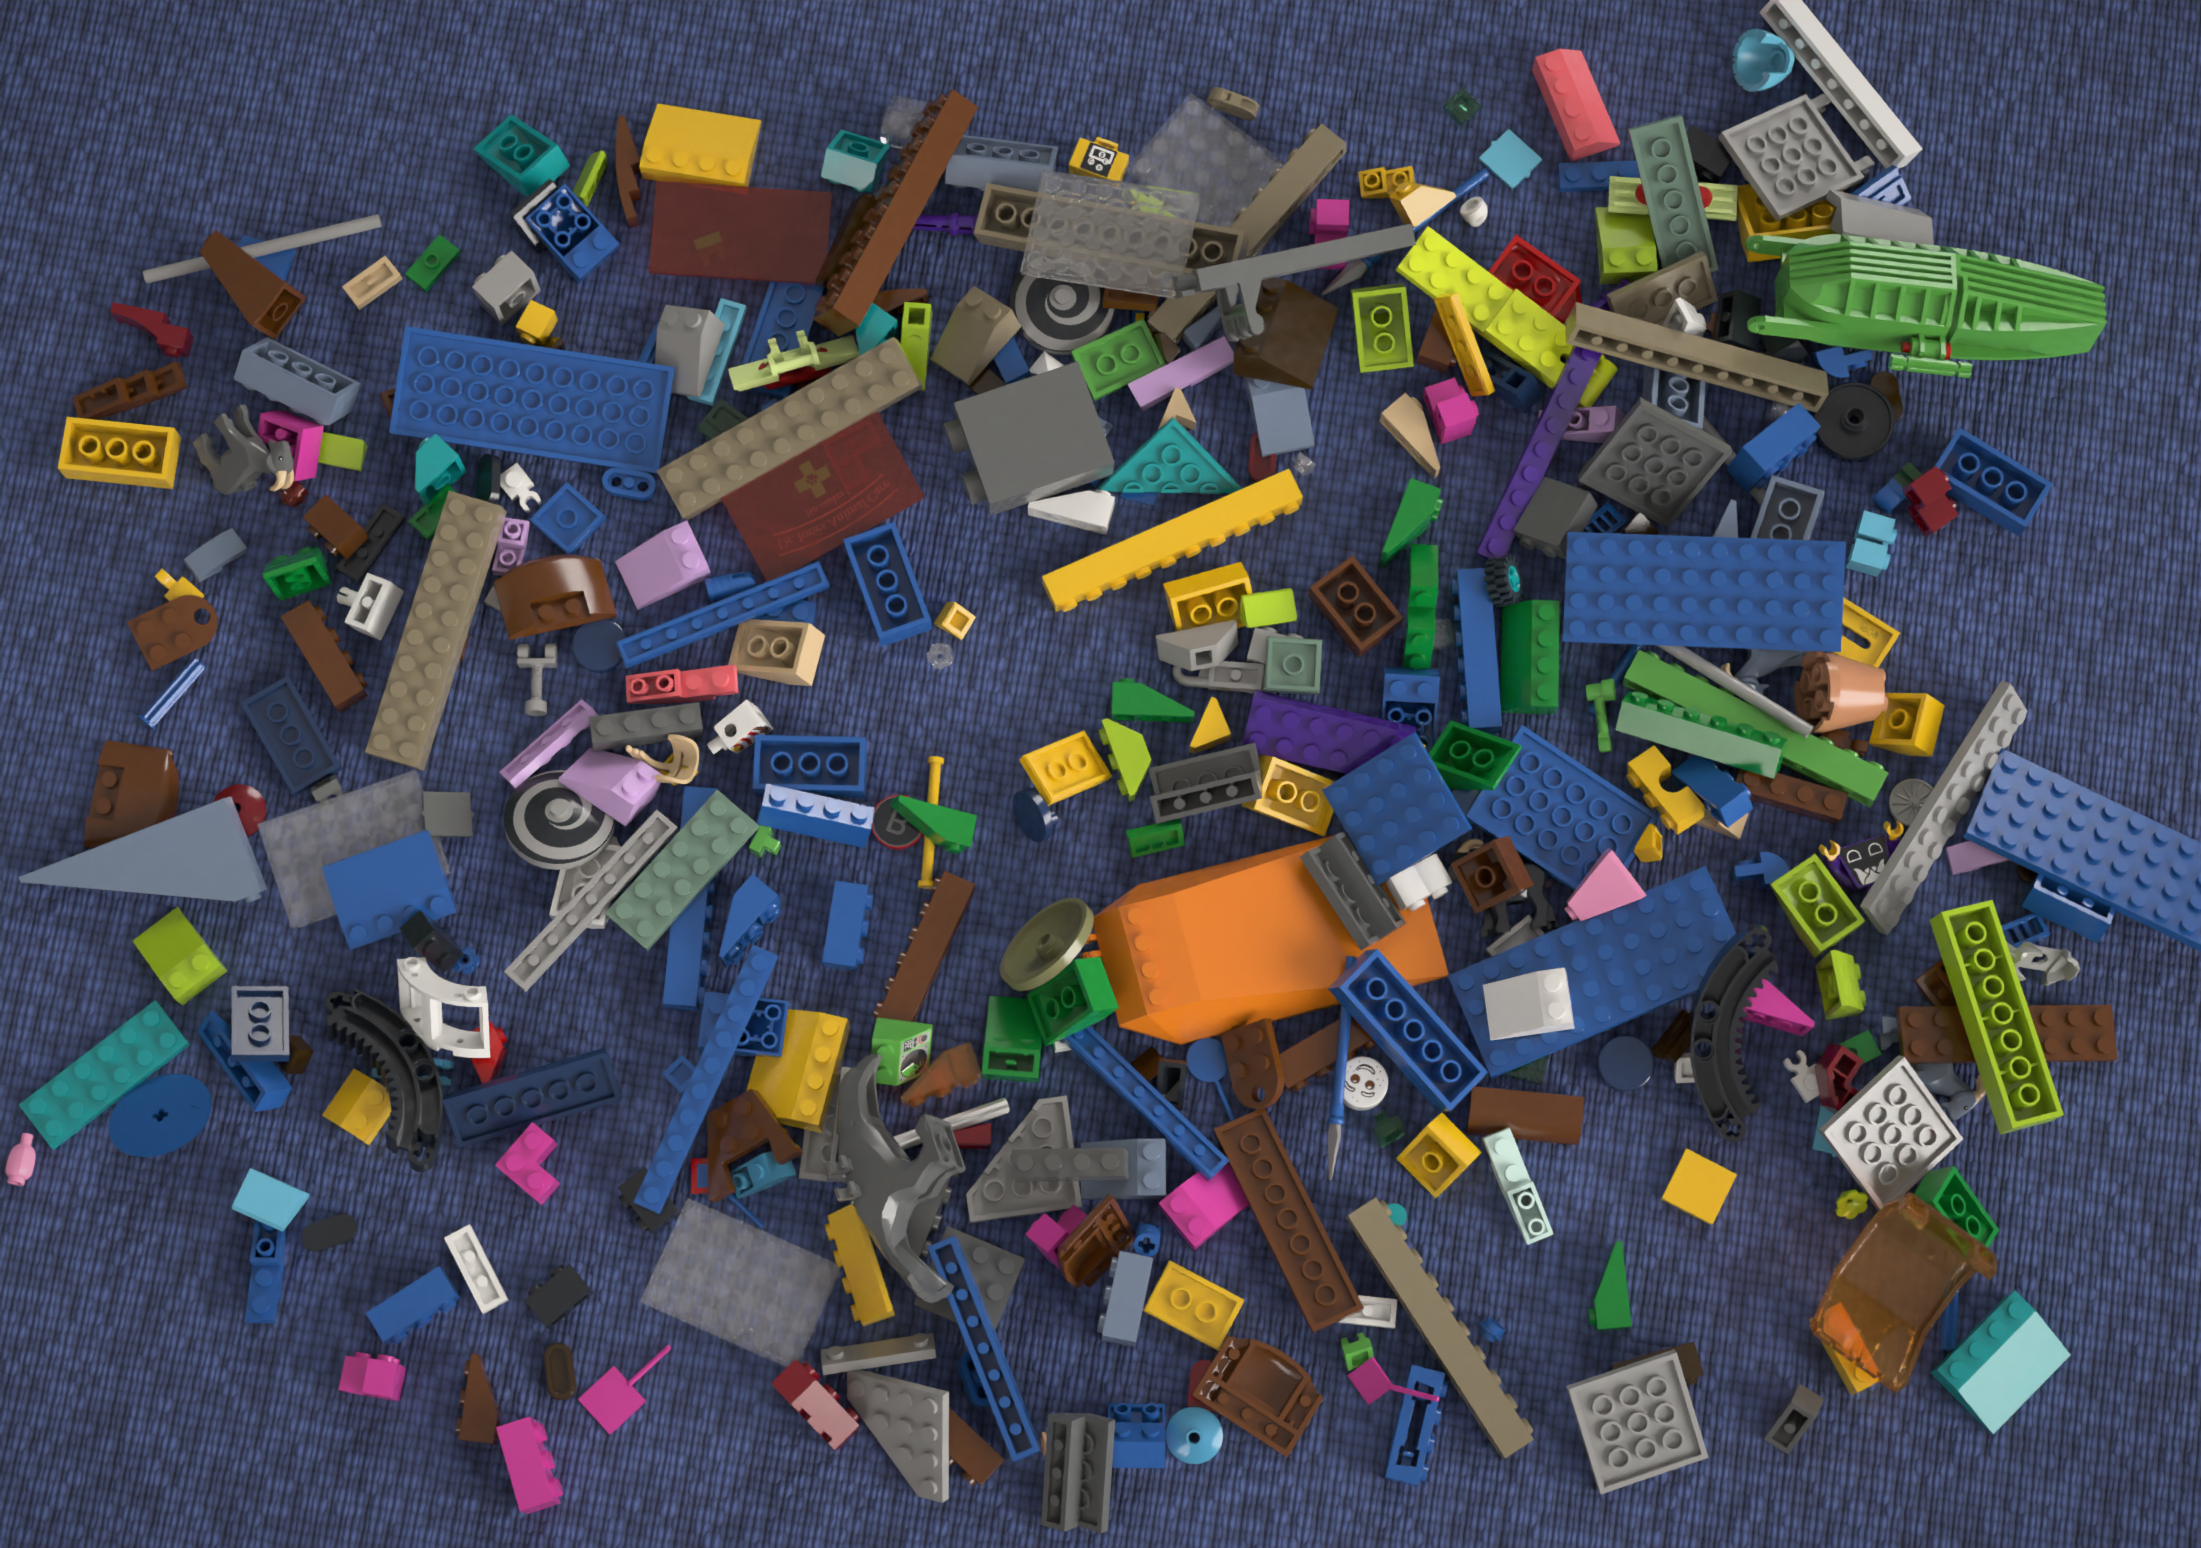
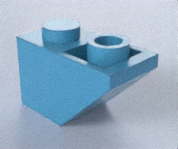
M773 1151L762 1153L730 1172L736 1189L737 1199L778 1185L796 1175L792 1161L784 1165L776 1163Z

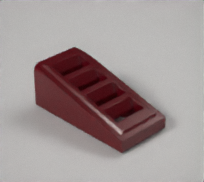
M991 1123L953 1132L959 1149L991 1148Z

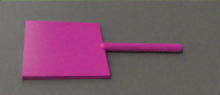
M667 1345L629 1381L613 1366L578 1398L610 1435L646 1402L632 1385L671 1350V1346Z

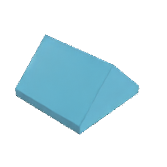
M250 1168L232 1205V1209L283 1232L308 1200L310 1194Z

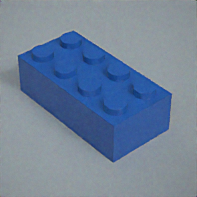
M1960 427L1935 464L1949 478V485L1952 488L1946 492L1947 494L2018 537L2025 530L2053 485L2050 481Z
M895 522L843 539L845 551L880 646L883 647L932 630L929 613Z
M755 735L753 791L755 796H763L767 783L830 798H866V737Z

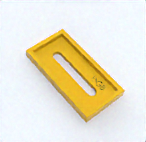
M1843 597L1842 625L1860 637L1867 639L1870 647L1864 649L1842 635L1841 652L1831 653L1878 668L1900 632Z

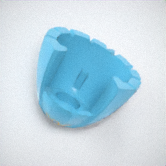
M1762 29L1747 30V33H1743L1739 37V43H1736L1733 51L1735 58H1732L1734 61L1732 67L1733 73L1736 74L1734 77L1737 83L1743 86V89L1753 92L1766 90L1784 80L1791 73L1795 57L1793 51L1781 38Z

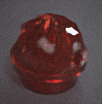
M294 481L289 488L281 489L280 491L283 504L292 507L306 501L304 498L309 494L298 481Z

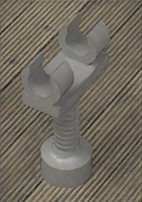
M518 644L517 664L519 668H532L531 699L525 702L526 715L544 716L547 714V702L543 701L541 696L542 669L557 668L558 651L556 644H545V658H530L529 644Z

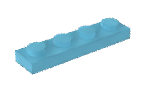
M720 298L715 316L725 323V327L701 396H687L688 399L714 406L747 310L746 305Z

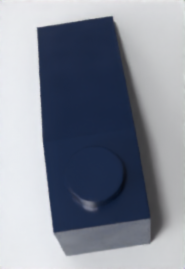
M1478 345L1495 389L1493 393L1507 404L1526 414L1543 395L1535 376Z

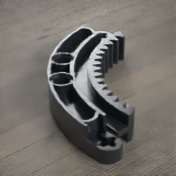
M1760 924L1750 926L1740 935L1737 932L1718 952L1699 985L1689 1024L1690 1062L1697 1092L1711 1122L1722 1137L1730 1142H1737L1745 1136L1746 1126L1743 1118L1750 1113L1755 1115L1761 1106L1759 1095L1754 1093L1753 1086L1750 1085L1748 1076H1746L1740 1049L1742 1047L1740 1037L1743 1035L1741 1027L1745 1025L1743 1017L1748 1015L1746 1007L1752 1006L1750 997L1756 998V988L1762 989L1764 987L1762 979L1768 981L1771 979L1769 971L1779 972L1776 956L1768 949L1771 944L1770 933L1765 926ZM1754 933L1758 936L1764 934L1762 937L1763 943L1759 944L1756 941L1749 946L1750 949L1747 951L1746 945L1753 941L1752 935ZM1705 1004L1714 1006V1009L1709 1013L1700 1011V1008ZM1699 1042L1709 1044V1047L1703 1051L1695 1048ZM1726 1116L1732 1125L1738 1124V1132L1735 1133L1732 1130L1727 1132L1728 1126L1724 1121Z
M354 989V996L340 991L332 992L325 1000L328 1041H332L336 1037H338L339 1045L347 1041V1049L351 1050L355 1047L357 1055L363 1054L364 1061H370L371 1068L377 1069V1075L382 1076V1083L386 1084V1091L389 1093V1100L391 1102V1121L388 1122L389 1130L385 1132L386 1148L394 1154H398L399 1149L408 1151L409 1165L414 1171L425 1172L430 1170L435 1163L443 1133V1098L437 1067L428 1047L412 1029L407 1020L377 998L357 989ZM338 1003H343V1006H339L338 1009L333 1007L337 1006ZM423 1147H425L426 1158L417 1161V1157L422 1155Z

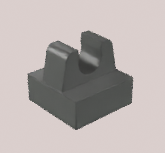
M335 774L310 787L316 801H319L326 809L331 807L327 800L328 796L334 794L340 802L344 800L340 782Z

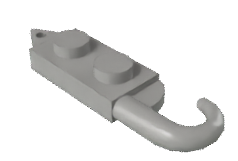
M1222 661L1218 666L1200 669L1198 676L1183 675L1181 667L1175 665L1172 668L1174 679L1180 685L1186 687L1254 693L1255 690L1261 692L1264 690L1265 664Z

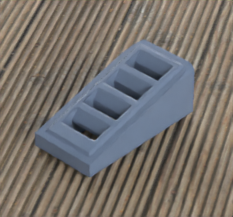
M1218 306L1184 330L1183 341L1192 352L1203 347L1222 323Z

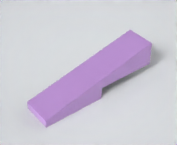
M1225 336L1127 385L1144 412L1170 397L1175 387L1181 390L1188 385L1193 387L1234 363V352Z

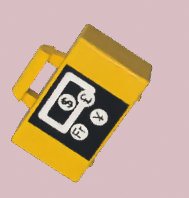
M1097 137L1094 142L1079 138L1069 162V173L1118 190L1129 164V155L1119 152L1117 143L1101 137Z

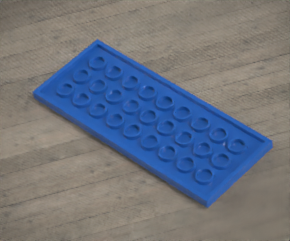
M405 326L389 434L426 439L428 437L431 438L436 433L445 443L611 468L631 469L659 475L657 470L661 466L675 367Z
M1567 532L1563 642L1841 652L1846 542Z
M2001 748L1998 754V761L1989 773L1963 838L2038 874L2040 873L2044 877L2109 908L2112 907L2117 912L2201 952V843Z
M1706 866L1645 891L1646 896L1642 899L1583 921L1579 919L1448 975L1491 1078H1495L1696 993L1708 967L1718 952L1736 934ZM1565 968L1575 1029L1490 1040L1483 990L1484 984L1537 971Z

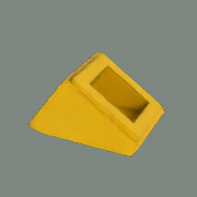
M947 602L934 624L962 640L976 617L958 603Z
M1653 823L1648 824L1634 848V853L1643 863L1659 861L1662 858V835Z

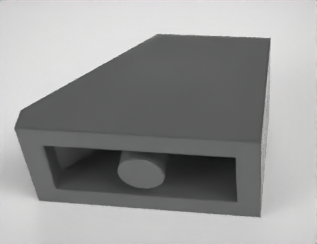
M1799 1383L1783 1405L1765 1435L1764 1440L1789 1454L1817 1417L1824 1398Z

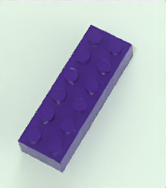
M1255 690L1242 746L1256 743L1258 754L1348 774L1412 733H1416V727Z

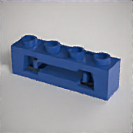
M1411 1365L1405 1388L1414 1390L1416 1383L1418 1384L1417 1391L1428 1393V1389L1432 1390L1431 1395L1445 1398L1448 1381L1444 1380L1445 1373ZM1403 1393L1383 1479L1418 1487L1420 1481L1425 1482L1429 1465L1424 1464L1426 1453L1432 1454L1435 1437L1431 1436L1433 1425L1438 1426L1442 1409L1437 1408L1438 1402L1431 1400L1429 1404L1425 1405L1414 1450L1417 1452L1414 1467L1411 1466L1414 1453L1408 1451L1402 1452L1400 1465H1396L1399 1450L1405 1446L1415 1400H1411L1412 1395ZM1415 1396V1399H1417V1400L1424 1401V1402H1425V1400H1427V1399H1423V1398H1420V1397H1416V1396Z

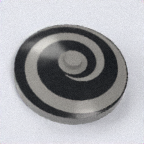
M1043 255L1030 261L1017 275L1010 293V308L1021 325L1018 333L1034 348L1053 355H1071V351L1106 336L1116 314V309L1103 308L1107 272L1101 266Z
M565 769L545 771L525 780L513 791L504 811V827L509 844L521 858L541 868L564 870L584 865L595 859L605 850L615 831L616 820L558 781L559 777L566 771Z

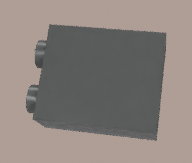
M1078 361L954 402L955 420L943 424L953 455L966 451L973 470L961 474L970 504L974 505L984 501L989 516L1113 474L1115 462Z

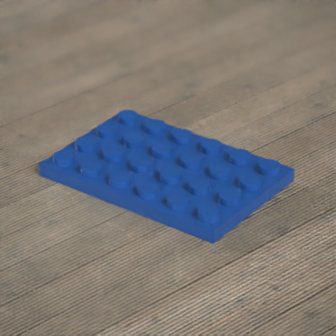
M1519 726L1511 742L1521 745L1522 749L1494 791L1480 790L1465 813L1466 819L1495 839L1509 835L1520 856L1540 866L1546 873L1573 891L1576 890L1602 853L1608 848L1613 850L1627 869L1636 855L1634 848L1648 824L1653 823L1654 825L1659 815L1525 726Z

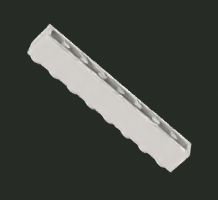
M1770 0L1759 13L1793 51L1797 60L1886 169L1891 165L1898 167V169L1906 166L1922 150L1921 146L1802 0Z

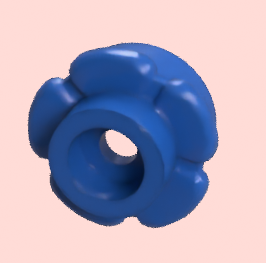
M464 947L462 949L464 956L453 965V968L457 972L461 971L463 974H470L479 965V956L475 954L474 949ZM464 958L468 959L467 963H463Z
M1488 1316L1483 1323L1479 1322V1325L1482 1327L1479 1332L1491 1342H1494L1495 1339L1502 1340L1501 1336L1506 1330L1499 1323Z

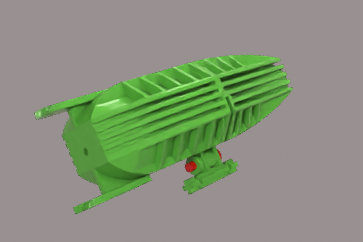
M1756 234L1748 237L1745 241V248L1748 251L1781 256V268L1774 281L1776 317L1755 316L1747 321L1749 331L1762 335L1806 339L1832 346L1906 354V358L1903 355L1890 354L1888 362L1890 370L1902 371L1904 369L1908 372L1953 377L1956 374L1957 377L1970 378L1972 370L1970 362L1958 361L1956 363L1949 360V358L1965 360H2025L2085 353L2090 351L2107 324V320H2105L2106 303L2103 302L2105 294L2102 293L2104 286L2059 270L2006 256L1954 247L1840 234L1820 235L1808 239L1769 235L1760 236Z

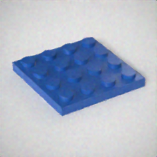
M1412 733L1322 790L1377 886L1472 829L1417 733Z

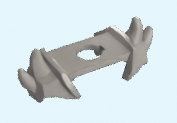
M2007 942L2019 981L2025 980V977L2018 969L2019 967L2044 971L2040 984L2049 986L2059 980L2071 981L2080 971L2079 963L2071 956V952L2067 949L2062 948L2060 950L2042 947L2029 942H2023L2018 948H2015ZM2045 954L2044 960L2032 962L2035 956L2042 957Z

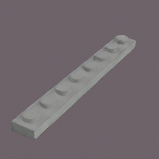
M656 810L504 971L505 975L526 992L678 831V827Z

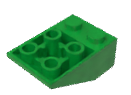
M990 996L982 1078L1038 1083L1042 1036L1029 1000L1025 998Z

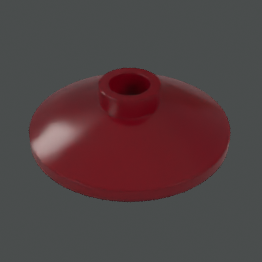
M236 784L226 787L219 792L213 802L232 797L234 805L241 806L238 815L247 837L253 835L261 828L266 818L267 808L264 798L256 789L248 785Z

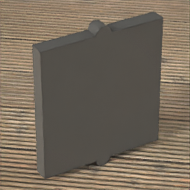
M427 791L421 793L422 812L420 816L423 817L424 830L428 829L431 837L471 838L473 836L472 817L474 813L471 812L470 793Z

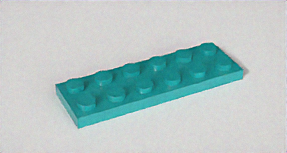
M155 1000L25 1099L19 1106L49 1146L55 1150L191 1044Z

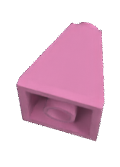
M1608 848L1602 853L1567 900L1568 906L1564 909L1574 922L1577 919L1583 921L1642 899L1646 894L1613 850Z

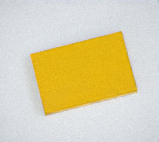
M1085 731L1032 751L1019 759L1048 806L1106 782L1112 777Z
M1169 1260L1143 1312L1219 1351L1244 1299Z

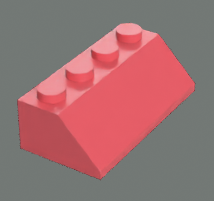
M1557 49L1535 57L1532 71L1570 162L1619 146L1620 141L1582 51Z

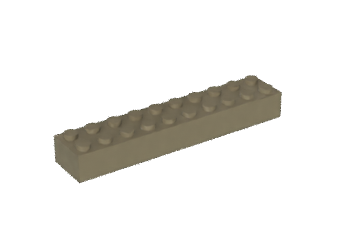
M990 183L986 184L974 234L980 244L1173 280L1172 277L1192 273L1196 269L1245 259L1249 243L1245 231Z
M892 337L660 468L657 472L682 518L689 520L821 446L822 442L867 420L922 389L923 385L900 343Z
M448 491L365 750L367 754L424 771L507 513L502 506Z

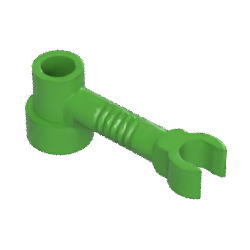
M1613 678L1604 679L1602 683L1586 685L1588 701L1594 700L1598 746L1601 753L1612 752L1605 702L1616 700V688Z

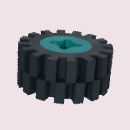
M1511 555L1488 559V562L1485 563L1484 573L1486 576H1484V581L1487 582L1485 587L1486 591L1489 590V599L1492 598V603L1496 604V607L1517 604L1524 597L1522 591L1525 590V585L1522 584L1524 577L1520 574L1522 570L1521 567L1518 568V561Z

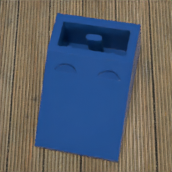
M566 184L561 186L525 218L526 222L560 265L578 284L619 248L620 243Z
M1383 667L1380 719L1415 726L1416 733L1422 744L1426 745L1425 749L1429 754L1435 745L1440 682L1438 669Z
M753 873L733 896L719 953L722 963L726 968L731 963L733 965L737 964L745 954L743 949L749 942L754 944L762 935L763 931L761 929L767 922L772 923L781 913L779 908L782 905L778 894Z
M705 991L698 1040L699 1052L704 1051L730 994ZM760 998L734 1055L782 1057L789 1001Z

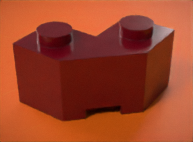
M1937 466L1927 470L1902 488L1904 496L1911 500L1912 505L1908 507L1909 515L1925 537L1933 534L1959 515L1954 501L1944 494L1952 488L1949 485V478Z
M1829 1043L1814 1068L1821 1105L1835 1115L1859 1092L1849 1084L1864 1060L1842 1045Z

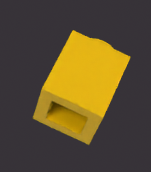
M530 300L516 325L520 340L528 345L534 346V344L543 347L558 319L554 310Z

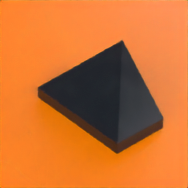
M1159 1058L1156 1090L1177 1110H1183L1188 1069L1187 1061Z

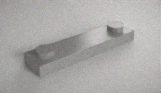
M918 1333L908 1337L842 1347L832 1346L821 1350L823 1375L937 1358L934 1333Z

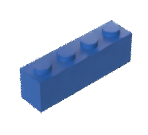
M766 783L757 824L865 848L871 831L875 807Z

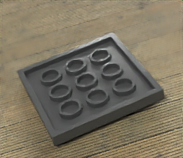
M1640 397L1578 474V481L1669 528L1732 453V448L1727 443Z

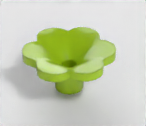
M1857 1190L1842 1192L1841 1196L1836 1200L1837 1208L1835 1212L1837 1216L1853 1219L1858 1213H1863L1868 1207L1866 1204L1868 1200L1867 1194L1865 1192L1858 1193Z

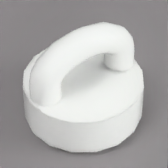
M1473 197L1467 200L1460 209L1461 216L1472 227L1480 226L1485 221L1488 213L1487 205L1481 197Z

